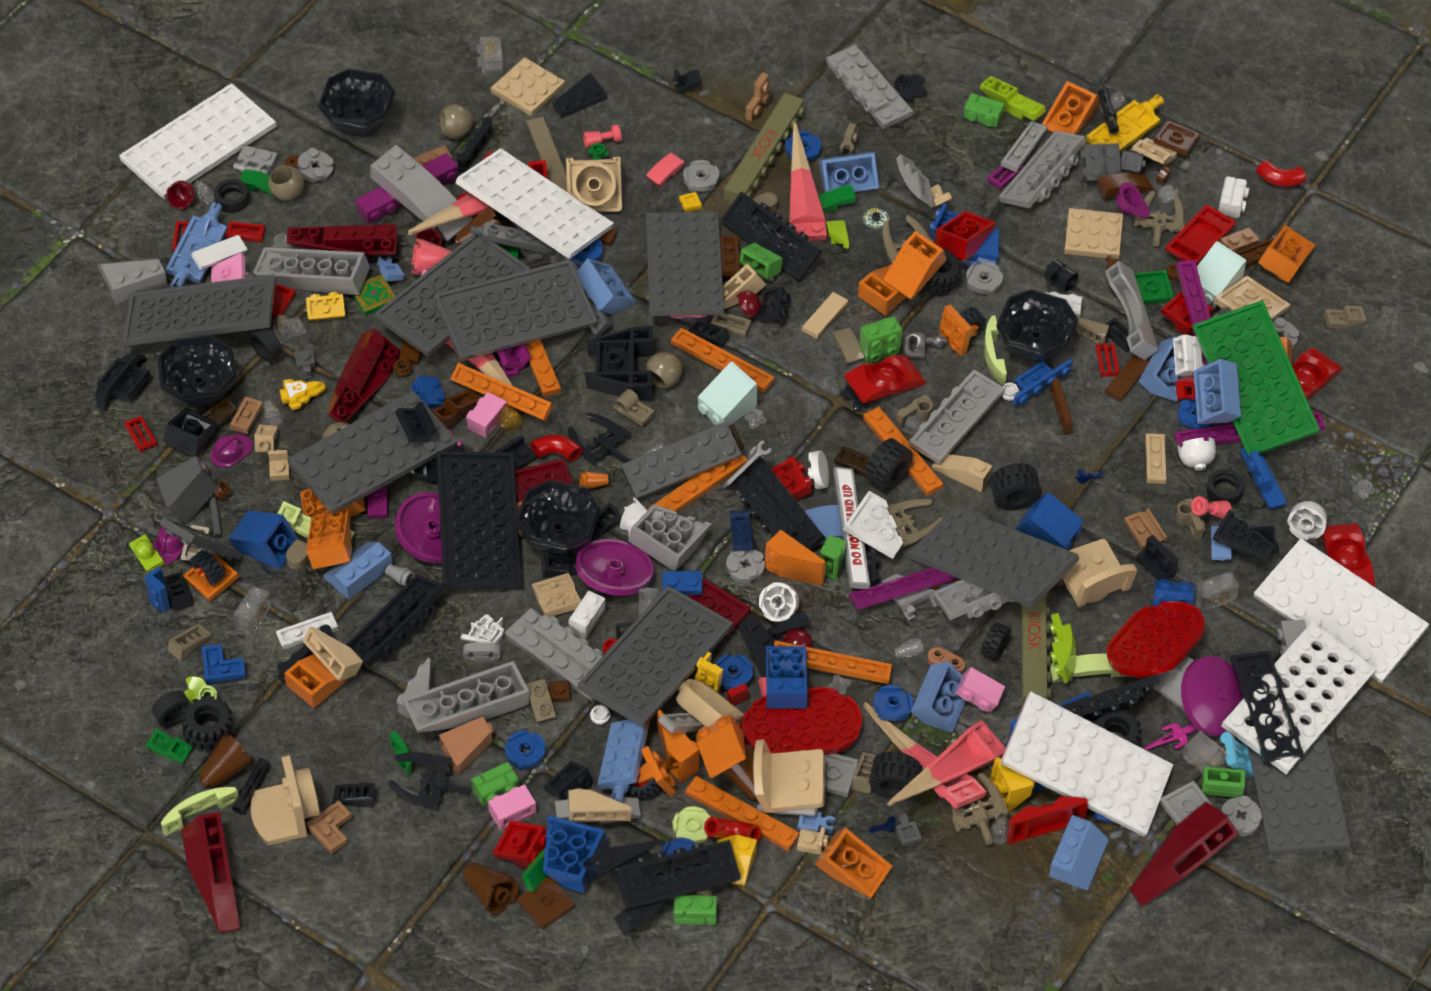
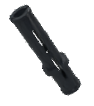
M1101 89L1098 92V96L1104 113L1103 120L1107 124L1109 134H1116L1120 130L1117 123L1118 117L1114 112L1109 91Z
M258 759L244 787L238 791L239 796L231 807L235 813L243 814L249 801L254 797L255 790L270 766L267 760Z

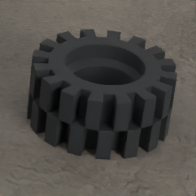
M997 621L994 622L984 638L985 641L982 643L981 653L994 660H998L1010 640L1011 628Z

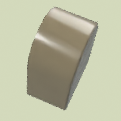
M766 192L753 198L757 203L763 202L769 206V212L773 213L776 211L777 197L773 193Z
M298 539L295 540L286 553L287 565L294 570L303 568L309 561L306 552L307 544Z

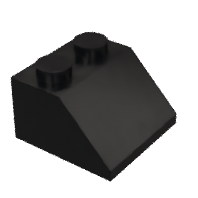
M186 407L166 423L163 442L189 456H198L207 447L218 426V422Z

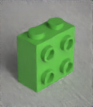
M895 316L860 327L859 345L866 363L877 362L880 359L900 353L902 328Z

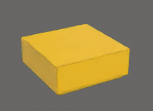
M696 192L679 196L684 212L702 209V204Z

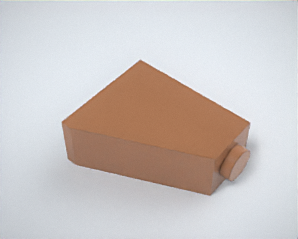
M483 716L439 735L440 746L446 757L452 758L450 764L457 776L461 775L492 743L494 730L491 723H487Z

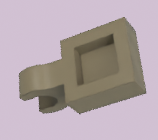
M849 123L844 136V142L840 146V153H843L845 149H849V155L854 153L853 143H856L858 139L855 124Z

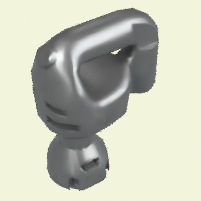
M924 332L906 333L903 338V351L908 358L924 359L925 344H932L936 348H942V345L947 344V338L943 337L942 334L925 337ZM910 342L915 344L914 351H911Z

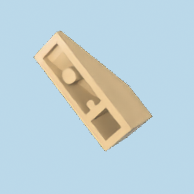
M748 263L722 286L724 309L739 303L738 293L750 290L757 294L767 285Z
M948 455L940 465L936 462L932 465L933 470L980 492H983L989 483L992 473V465L973 457Z
M313 626L308 628L303 642L338 681L357 675L363 661L350 647Z
M580 788L569 790V821L631 820V806L591 790Z

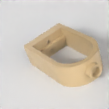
M688 679L677 689L680 691L676 697L678 704L704 726L709 727L718 718L726 717L729 714L732 715L738 726L743 720L744 714L711 687L700 681Z

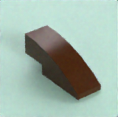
M1118 173L1098 177L1097 188L1104 200L1117 196L1120 185L1124 182L1133 184L1140 194L1153 190L1146 175Z
M469 389L446 398L442 406L431 411L448 429L465 418L468 412L477 406L481 397Z

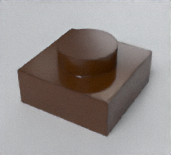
M569 681L549 682V693L552 703L570 702Z

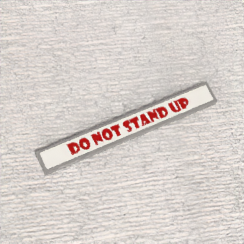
M834 467L833 476L842 539L846 542L845 560L849 588L869 589L870 581L864 542L843 530L845 524L858 507L853 468Z

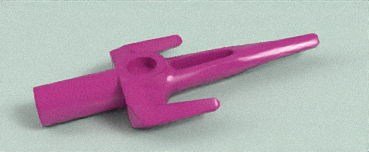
M1177 723L1169 724L1161 729L1167 730L1172 728V732L1145 746L1144 749L1148 750L1174 740L1181 741L1174 746L1177 749L1188 744L1186 735L1198 729L1193 724L1183 728Z

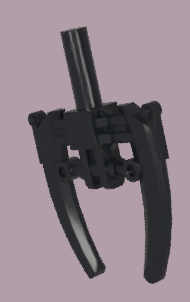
M586 413L587 419L607 428L606 433H599L598 438L595 436L593 443L587 445L581 441L572 427H568L567 431L570 439L582 447L583 457L592 465H596V461L602 460L605 454L608 456L613 454L623 463L631 461L630 458L617 449L618 443H623L626 437H631V433L621 425H617L606 417ZM595 446H596V447H597V446H600L599 449H597L596 451H593V448H594Z
M421 752L403 753L395 756V760L398 762L414 761L427 763L426 771L421 774L423 779L419 781L422 786L419 793L402 787L392 780L388 782V786L405 799L421 804L423 807L439 810L438 802L442 800L440 793L445 788L465 794L469 793L470 786L447 781L445 774L449 772L448 762H451V757ZM433 766L438 767L437 773L431 775V768ZM428 786L432 789L431 795H426V788Z

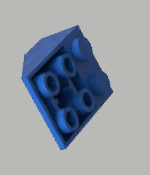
M766 646V708H806V646Z

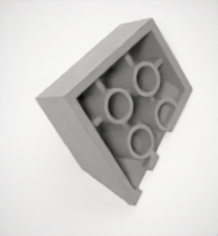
M156 258L97 263L116 304L129 300L131 293L158 290L168 286L164 268L160 260Z
M654 504L631 527L628 541L671 570L677 571L698 549L712 523L706 521L701 523L695 521L694 517L688 516L686 518L677 515L676 511Z

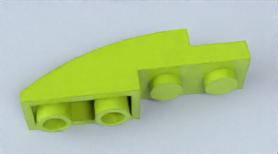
M990 76L980 84V89L990 99L1005 103L1004 110L1020 120L1027 117L1035 121L1046 112L1044 105L1018 94V88Z
M1059 613L1051 615L1053 621L1050 624L1053 635L1057 634V636L1054 637L1055 642L1051 643L1054 651L1050 652L1053 663H1058L1054 665L1057 676H1062L1063 682L1067 683L1075 668L1077 656L1076 642L1070 623L1062 626Z

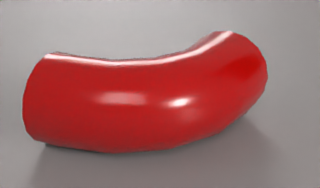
M1267 160L1262 162L1256 169V173L1263 180L1278 187H1293L1306 182V174L1300 166L1292 169H1280Z
M545 435L530 442V447L538 458L547 454L557 453L564 456L569 462H573L583 453V449L579 444L561 435Z
M709 817L704 824L705 834L709 837L722 839L740 835L755 839L758 842L761 836L759 825Z

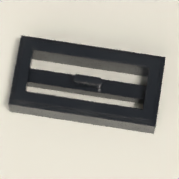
M1114 317L1106 323V325H1109L1108 338L1127 353L1130 348L1125 336H1128L1129 330Z

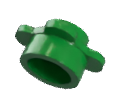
M595 143L588 149V154L592 155L594 160H600L603 157H607L609 151L605 150V146L602 143Z

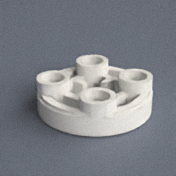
M821 450L809 452V461L811 463V467L808 468L809 478L814 479L816 489L828 488L830 474L825 454Z

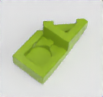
M826 221L828 235L831 237V243L834 245L841 243L844 245V248H849L845 221Z

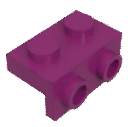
M525 344L496 351L501 363L506 368L522 370L531 358Z

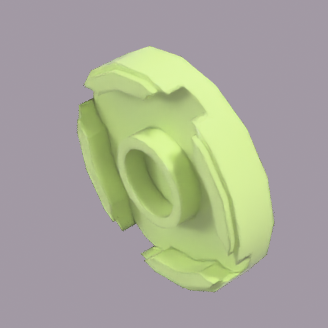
M696 806L686 807L674 816L672 822L673 833L676 838L684 837L693 840L696 844L703 843L709 838L705 834L704 824L707 818L711 816L703 808Z

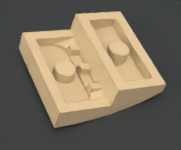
M1149 138L1140 139L1132 147V150L1164 165L1172 162L1177 156L1176 152L1153 143L1154 141Z
M569 573L532 584L542 613L548 617L575 610L581 602Z

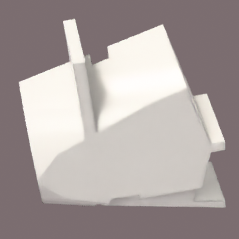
M635 497L631 505L624 507V514L620 522V528L627 530L629 536L631 527L648 511Z
M488 614L484 615L479 621L471 623L469 635L462 634L460 638L462 641L470 643L499 644L504 634V628H502L503 618L501 617L498 622H494V619Z

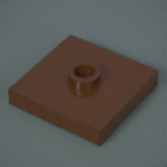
M1167 121L1154 138L1153 143L1186 156L1199 139L1200 134Z
M550 876L544 879L534 892L527 891L517 898L519 905L541 930H544L575 908V903Z

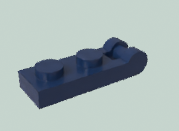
M743 510V512L730 511L733 551L753 550L749 510Z

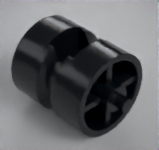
M1055 259L1046 266L1044 279L1051 284H1056L1057 288L1066 293L1077 285L1079 273L1070 267L1066 268V264L1059 259Z

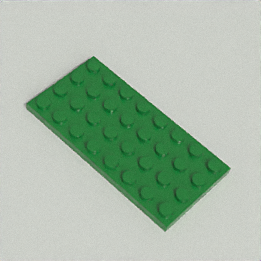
M1263 300L1192 325L1208 364L1219 359L1237 364L1241 417L1232 420L1248 458L1250 452L1257 451L1258 454H1262L1320 433L1319 426Z

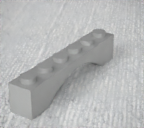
M1118 261L1105 272L1109 285L1119 298L1128 318L1129 334L1126 339L1130 352L1146 360L1159 349L1133 269Z

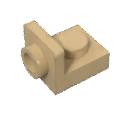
M940 185L931 187L934 205H929V207H935L951 199L950 193L943 194Z
M258 426L255 433L256 452L268 453L269 451H274V441L278 434V426Z
M269 451L270 481L290 480L288 451Z
M821 827L820 832L801 829L797 851L821 855L822 848H826L828 843V835H825V828Z

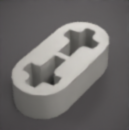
M467 643L463 646V658L469 661H496L500 658L501 647L496 643Z

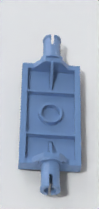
M212 203L208 213L202 217L193 215L166 267V274L175 276L170 284L172 288L177 287V285L178 287L183 286L185 280L201 284L209 267L200 270L191 254L194 251L223 240L227 232V226L220 224L217 220L220 211H222V206L219 203L216 208V203Z
M629 719L611 723L597 784L601 790L607 788L613 790L611 799L623 803L624 794L627 792L629 784L637 782L643 756L641 749L645 746L650 721L644 727Z

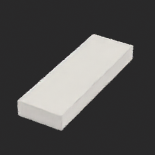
M237 235L194 251L191 256L199 269L202 270L239 253L244 254L248 249L240 236Z
M332 612L277 630L276 635L284 650L304 643L303 639L308 628L311 626L319 630L322 625L326 624L331 627L332 633L339 631Z

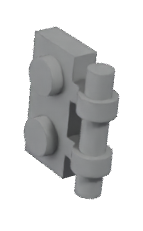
M244 145L238 156V163H234L233 169L239 170L240 173H243L244 169L269 174V170L272 171L278 159V153Z

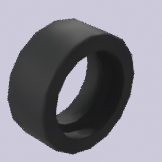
M227 179L220 182L214 189L216 205L219 203L222 206V211L226 213L242 211L249 203V192L246 184L237 179ZM230 191L242 194L240 198L233 201L221 198L222 195Z
M255 329L249 333V341L253 349L265 361L270 362L282 354V345L271 329Z
M1217 470L1208 478L1206 493L1212 502L1225 500L1232 506L1241 499L1244 482L1241 476L1232 470ZM1217 482H1228L1236 488V491L1231 494H1223L1214 488V484Z
M180 690L171 691L161 696L154 703L151 712L160 726L172 727L182 722V712L190 701L184 692Z

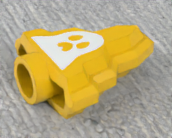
M287 379L282 381L284 389H280L279 392L282 403H288L293 411L301 408L302 404L309 402L311 397L320 395L326 390L324 382L312 381L306 383L303 380L294 381L293 379Z

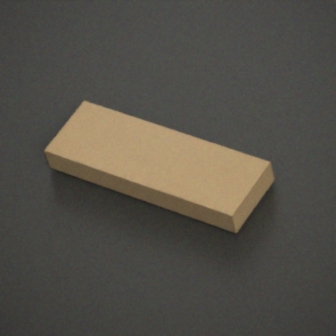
M832 292L802 326V331L818 339L848 305V300Z
M1146 433V483L1166 484L1165 434Z

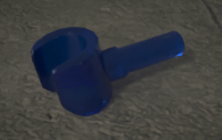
M1083 469L1077 471L1078 476H1075V478L1081 484H1084L1091 478L1103 476V472L1087 474Z
M889 817L885 824L869 827V832L886 830L890 833L895 832L898 824H891L896 822V817Z

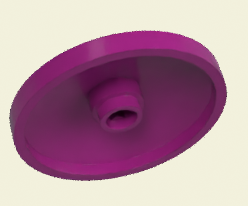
M425 492L413 495L402 503L396 514L394 522L396 536L403 548L412 556L429 563H442L438 493Z
M601 539L592 541L580 549L576 559V571L582 581L593 589L606 594L631 595L641 592L648 587L653 577L654 566L650 557L635 545L621 540Z
M1206 656L1193 661L1184 672L1181 682V698L1189 720L1198 730L1209 736H1221L1224 732H1229L1221 725L1243 700L1232 665L1220 657Z

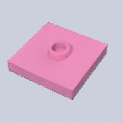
M242 253L211 266V282L245 278V255Z

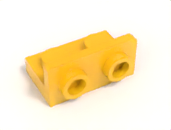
M339 292L328 293V296L313 294L310 295V298H306L308 321L345 317L343 294H339Z
M707 652L697 662L696 667L698 671L695 675V680L708 685L720 694L724 669L716 664H712V653Z

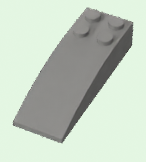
M397 145L371 165V179L422 221L427 220L457 201L432 174ZM467 216L434 227L439 230L442 238L449 242L473 218Z
M264 247L252 275L256 277L275 274L276 284L307 291L359 295L370 266L364 252Z
M512 661L404 698L402 702L417 733L459 727L482 716L486 720L529 705V690L516 664Z

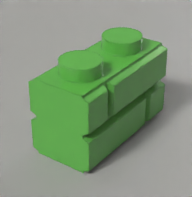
M971 93L964 108V118H967L969 121L983 123L986 126L998 127L1004 114L1005 103Z
M753 243L741 250L740 265L745 266L748 263L758 275L767 280L781 272L782 257L766 248Z
M828 536L825 545H823L820 551V558L826 561L825 577L832 580L838 579L845 565L846 542L839 537Z
M508 762L471 779L472 789L482 805L488 804V801L495 796H501L512 788L519 787L518 777Z
M1204 766L1201 778V791L1204 795L1233 798L1243 796L1245 770Z
M682 895L675 897L674 924L716 925V896Z

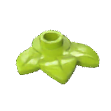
M186 678L189 689L184 691L190 703H193V700L196 698L200 700L206 693H210L214 699H217L215 688L206 685L202 678Z

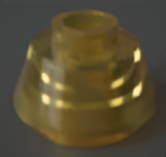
M510 406L502 408L499 424L504 429L513 430L523 424V418L516 410Z

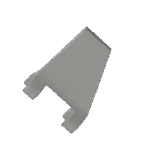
M760 441L756 447L749 451L747 461L722 486L724 488L729 486L752 462L760 456L763 458L772 449L769 448L763 451L761 445L764 441Z
M895 574L881 581V583H885L904 576L900 574ZM930 588L894 598V601L901 608L908 621L915 618L913 614L915 608L913 606L927 599H930L935 608L939 606L933 595L935 590Z

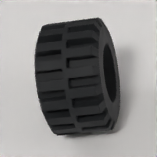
M943 248L947 260L922 287L923 292H929L930 295L935 294L936 296L945 295L952 290L962 270L960 268L961 263L958 262L957 256L954 257V253L947 251L946 248Z
M894 438L885 440L869 458L865 469V477L885 491L892 489L908 472L913 458L912 451Z
M1014 463L1006 465L994 472L990 478L995 504L1003 509L1015 510L1028 507L1030 504L1035 503L1042 493L1037 470L1029 464Z
M203 696L200 700L196 698L193 700V703H188L186 709L184 708L182 712L183 736L185 741L189 742L193 748L196 746L197 750L205 749V751H210L212 748L215 749L225 733H228V736L233 734L232 710L228 708L226 702L222 703L220 698L214 699L213 696H209V698ZM203 721H213L216 723L207 727L199 725Z
M1108 708L1107 712L1103 710V714L1095 716L1092 723L1109 732L1122 734L1124 736L1123 739L1139 747L1142 727H1140L1139 720H1135L1136 716L1134 714L1129 715V711H1121V708L1109 711Z
M890 751L880 753L873 759L869 785L877 794L892 799L923 771V766L914 757L905 753Z

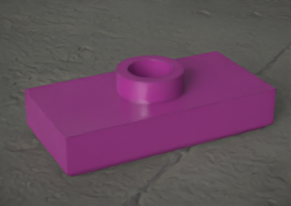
M387 485L367 495L368 519L388 518Z

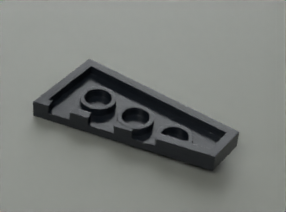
M753 615L739 623L738 630L751 653L752 660L758 668L760 677L763 678L766 677V646H774L776 640L756 616Z

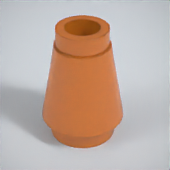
M589 471L580 473V486L586 487L589 490L608 485V474Z

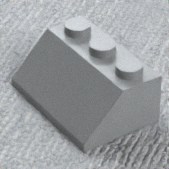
M1187 655L1172 671L1158 674L1159 682L1153 685L1154 690L1182 710H1184L1181 698V682L1185 670L1194 661Z

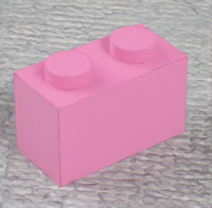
M487 392L484 397L479 399L477 406L468 412L466 416L468 429L487 438L507 414V401Z
M970 667L963 674L955 694L959 695L963 700L978 706L979 709L990 713L998 705L1005 686Z
M525 785L514 787L509 792L501 796H495L488 801L489 812L500 830L507 828L510 820L519 822L537 813L536 802Z

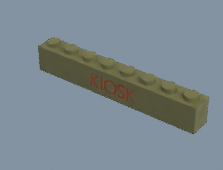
M784 93L725 186L724 201L732 204L741 191L752 198L753 191L758 189L760 180L766 176L768 167L773 165L777 153L782 151L783 143L789 139L794 123L797 125L798 119L803 117L805 113L804 99Z
M1049 592L1033 608L1021 604L1022 707L1029 692H1033L1047 700L1051 699V688H1047V683H1050L1051 672L1047 671V667H1050V655H1047V650H1050V638H1046V634L1050 632V622H1046V617H1049L1050 607L1046 606V601H1049Z

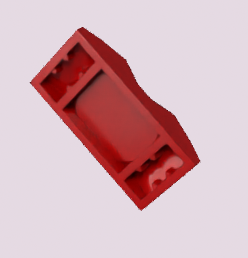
M1206 204L1170 241L1165 250L1183 261L1195 260L1196 266H1198L1217 241L1220 242L1221 238L1229 235L1236 225V221Z
M1314 347L1302 353L1292 364L1307 401L1343 369Z
M903 355L889 356L875 364L864 363L844 375L845 380L862 403L926 384V381L909 358Z
M1351 523L1326 526L1324 533L1321 535L1326 555L1375 587L1372 563L1367 555L1364 536L1359 525Z
M1060 797L1054 803L1024 808L1009 820L1008 845L1066 829L1072 815L1085 819L1088 807L1087 798Z

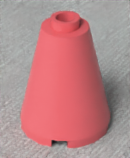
M416 238L415 241L418 245L414 244L412 265H414L415 270L411 269V274H422L423 269L429 270L452 251Z

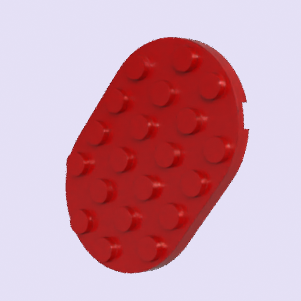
M1167 601L1160 602V605L1151 608L1146 606L1134 613L1110 640L1106 649L1108 662L1119 674L1139 679L1172 671L1203 636L1206 629L1205 619L1197 607L1184 602Z
M827 687L807 688L806 708H766V696H763L753 702V705L744 713L742 721V731L747 745L752 744L755 748L756 740H765L771 754L821 749L824 755L835 754L850 747L859 737L862 727V715L857 703L850 696L846 697L838 693V690Z

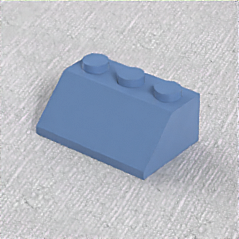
M874 152L818 159L820 177L825 192L847 185H852L854 192L879 188Z
M587 258L576 271L582 287L587 292L586 295L594 302L597 310L612 315L637 303L611 265Z
M1176 336L1160 342L1158 345L1159 350L1153 354L1139 382L1151 394L1177 401L1175 381L1184 378V376H1176L1173 339Z
M1219 359L1193 371L1198 424L1224 423L1241 417L1236 363Z
M366 542L352 553L351 562L337 564L326 572L323 577L350 600L382 576L389 564L393 565L392 554L379 542Z
M949 661L932 664L911 712L923 724L947 732H953L966 702L959 695L955 694L963 675Z
M1072 815L1051 863L1049 877L1088 891L1109 839L1092 822Z

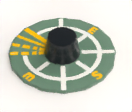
M872 208L863 215V222L869 228L881 229L885 221L889 223V215L883 209Z

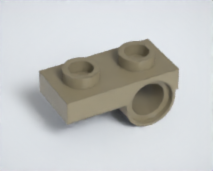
M626 389L614 401L613 409L642 427L654 416V410L641 403L636 393L630 389Z
M923 395L920 398H916L907 407L901 408L897 413L896 425L902 429L914 420L921 423L927 422L933 410V403L927 395Z
M1186 499L1177 505L1175 520L1179 525L1189 526L1194 541L1202 540L1203 532H1205V523L1203 520H1200L1198 515L1193 514L1191 510L1193 499Z
M545 679L526 684L529 690V704H531L536 723L556 718Z

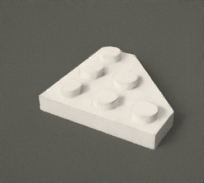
M868 491L845 524L843 530L893 559L903 544L902 538L897 534V526L892 515L887 510L888 504L886 500Z

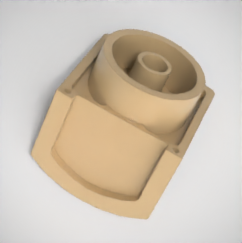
M620 157L606 160H574L573 158H566L567 192L596 212H619L622 210Z
M1105 539L1069 550L1078 554L1079 561L1062 579L1078 607L1086 605V602H1098L1104 599L1110 592L1122 589L1124 592L1131 588L1137 573L1135 565L1126 564L1120 566Z
M756 740L754 749L755 795L764 813L821 808L824 806L825 755L821 749L771 754L765 740Z
M290 755L281 757L285 775L282 778L283 784L256 790L252 798V821L257 834L267 845L307 837L304 819L320 815L310 769L308 767L293 771Z

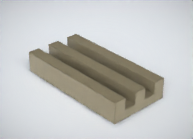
M727 313L714 315L711 322L726 328L730 334L745 338L751 326V320Z

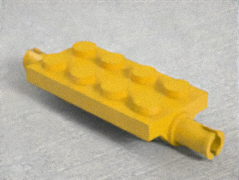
M1156 94L1149 101L1140 104L1133 100L1116 113L1120 129L1118 133L1109 134L1107 124L1104 122L1086 136V141L1089 144L1119 143V152L1122 153L1123 150H1126L1160 124V118L1154 114V109L1164 103L1163 98Z

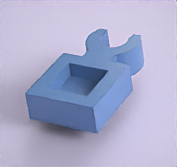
M387 256L386 261L378 257L377 265L380 267L379 271L386 281L403 280V271L398 264H392L391 257Z
M817 812V816L800 815L798 831L804 829L818 832L821 827H824L825 833H833V827L827 824H834L835 817L826 816L822 818L821 812Z

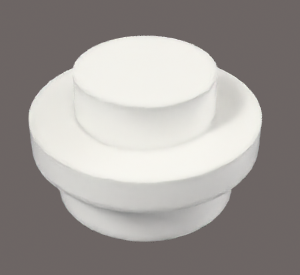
M1006 383L1003 386L1005 390L1001 396L1008 401L1014 400V396L1019 393L1017 385Z
M597 705L591 710L590 718L596 724H605L610 719V711L604 705Z

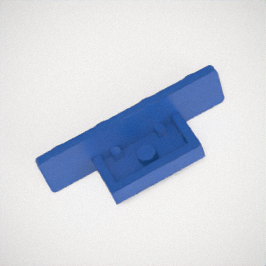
M1069 359L1054 370H1051L1044 361H1041L1015 378L1014 384L1021 391L1014 396L1012 405L1016 407L1019 404H1025L1034 394L1038 395L1046 386H1051L1052 380L1067 376L1072 370L1073 361Z
M1242 448L1240 454L1268 508L1271 510L1286 506L1287 501L1263 455L1253 451L1249 453L1248 458L1244 448Z

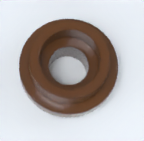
M404 358L398 359L393 366L394 373L398 376L410 374L412 371L411 363Z
M219 481L217 482L219 488L213 494L217 498L226 499L231 491L230 487L226 482Z

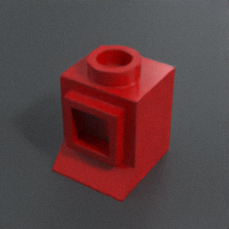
M1186 376L1175 381L1177 399L1196 400L1194 376ZM1187 386L1192 387V390L1187 391Z

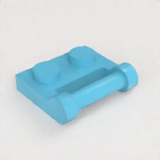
M1224 732L1220 740L1226 747L1227 755L1225 759L1228 766L1235 770H1245V777L1247 779L1253 777L1248 746L1239 743L1229 732Z

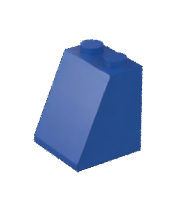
M1047 492L1031 505L1015 530L1067 550L1072 544L1070 541L1072 537L1075 538L1082 530L1080 526L1083 520L1051 493Z
M248 510L228 538L236 550L276 569L282 568L287 561L286 553L296 539L299 540L284 515Z

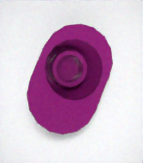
M1122 183L1119 194L1116 197L1119 209L1127 215L1135 214L1140 218H1147L1150 215V209L1139 190L1131 183Z
M242 434L223 436L215 443L211 452V460L218 467H231L251 452L253 448L252 441L249 437Z
M161 527L153 546L164 563L170 564L180 556L184 543L180 541V538L166 533L165 527Z

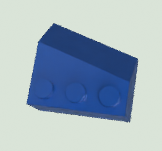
M548 815L543 871L564 888L585 894L591 878L582 863L607 847L608 842L605 830Z

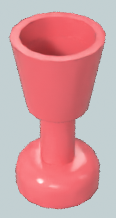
M618 124L612 125L609 132H583L586 149L591 148L595 143H602V140L613 138L615 142H621L622 140Z
M1198 496L1191 503L1193 514L1198 516L1209 512L1213 516L1224 519L1228 510H1231L1230 503L1225 500L1213 501L1209 504L1206 498Z

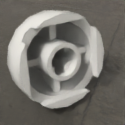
M1204 438L1191 439L1182 442V447L1180 445L1177 446L1182 463L1188 467L1195 468V470L1206 469V465L1215 459L1216 445L1213 438H1209V441H1204Z
M1304 501L1292 508L1287 522L1291 533L1303 540L1314 537L1317 539L1325 531L1327 514L1318 503Z
M775 582L765 587L759 597V606L764 613L763 615L772 621L779 622L794 616L799 608L798 593L786 583Z

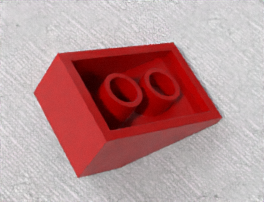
M965 210L936 229L935 244L942 249L946 248L947 251L954 253L953 256H957L959 260L965 261L976 253L996 226V222Z

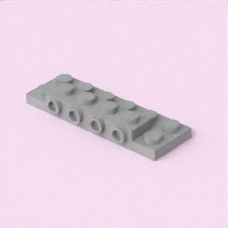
M856 44L826 58V63L835 72L836 77L841 79L846 89L853 93L855 99L864 106L865 111L870 113L883 129L913 116V110Z
M1055 131L999 195L1000 202L1030 208L1035 201L1042 202L1044 198H1049L1050 191L1054 187L1057 188L1059 186L1061 178L1069 174V169L1072 165H1077L1079 161L1077 152L1086 143L1085 136Z
M973 370L959 386L954 387L948 399L944 398L938 410H934L931 413L929 420L920 425L918 432L910 439L909 446L940 465L1001 397L1005 388L978 371Z
M964 580L933 592L935 600L949 620L964 614L968 618L980 617L985 611L990 609L997 610L1008 601L1015 602Z
M532 608L504 632L505 638L563 681H569L571 687L593 702L595 700L577 689V684L603 657V653L598 648L593 650L589 647L586 639L583 637L578 639L574 636L571 628L567 626L563 628L559 625L560 623L556 617H548L546 614L541 616Z

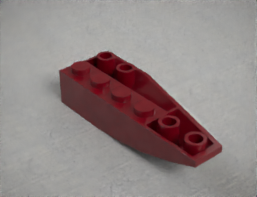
M397 224L288 227L287 244L316 250L364 252L365 255H396L399 247Z
M375 328L361 335L339 378L328 410V415L336 422L346 423L387 380L401 353L399 348Z
M1207 801L1204 802L1173 828L1129 890L1139 905L1143 906L1209 859L1239 834L1228 816Z
M220 812L199 815L181 830L187 867L219 933L240 930Z

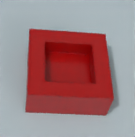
M745 683L727 690V701L733 706L748 700V687Z

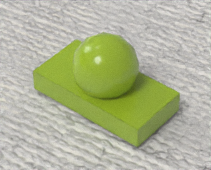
M146 534L129 543L131 550L147 573L165 564Z

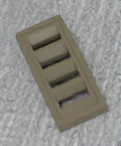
M1077 317V324L1080 326L1076 325L1074 332L1103 346L1108 337L1109 325Z
M198 623L168 641V651L181 661L211 638L212 634Z
M862 752L852 777V790L867 794L871 792L869 778L872 764L864 763V761L873 763L876 755Z

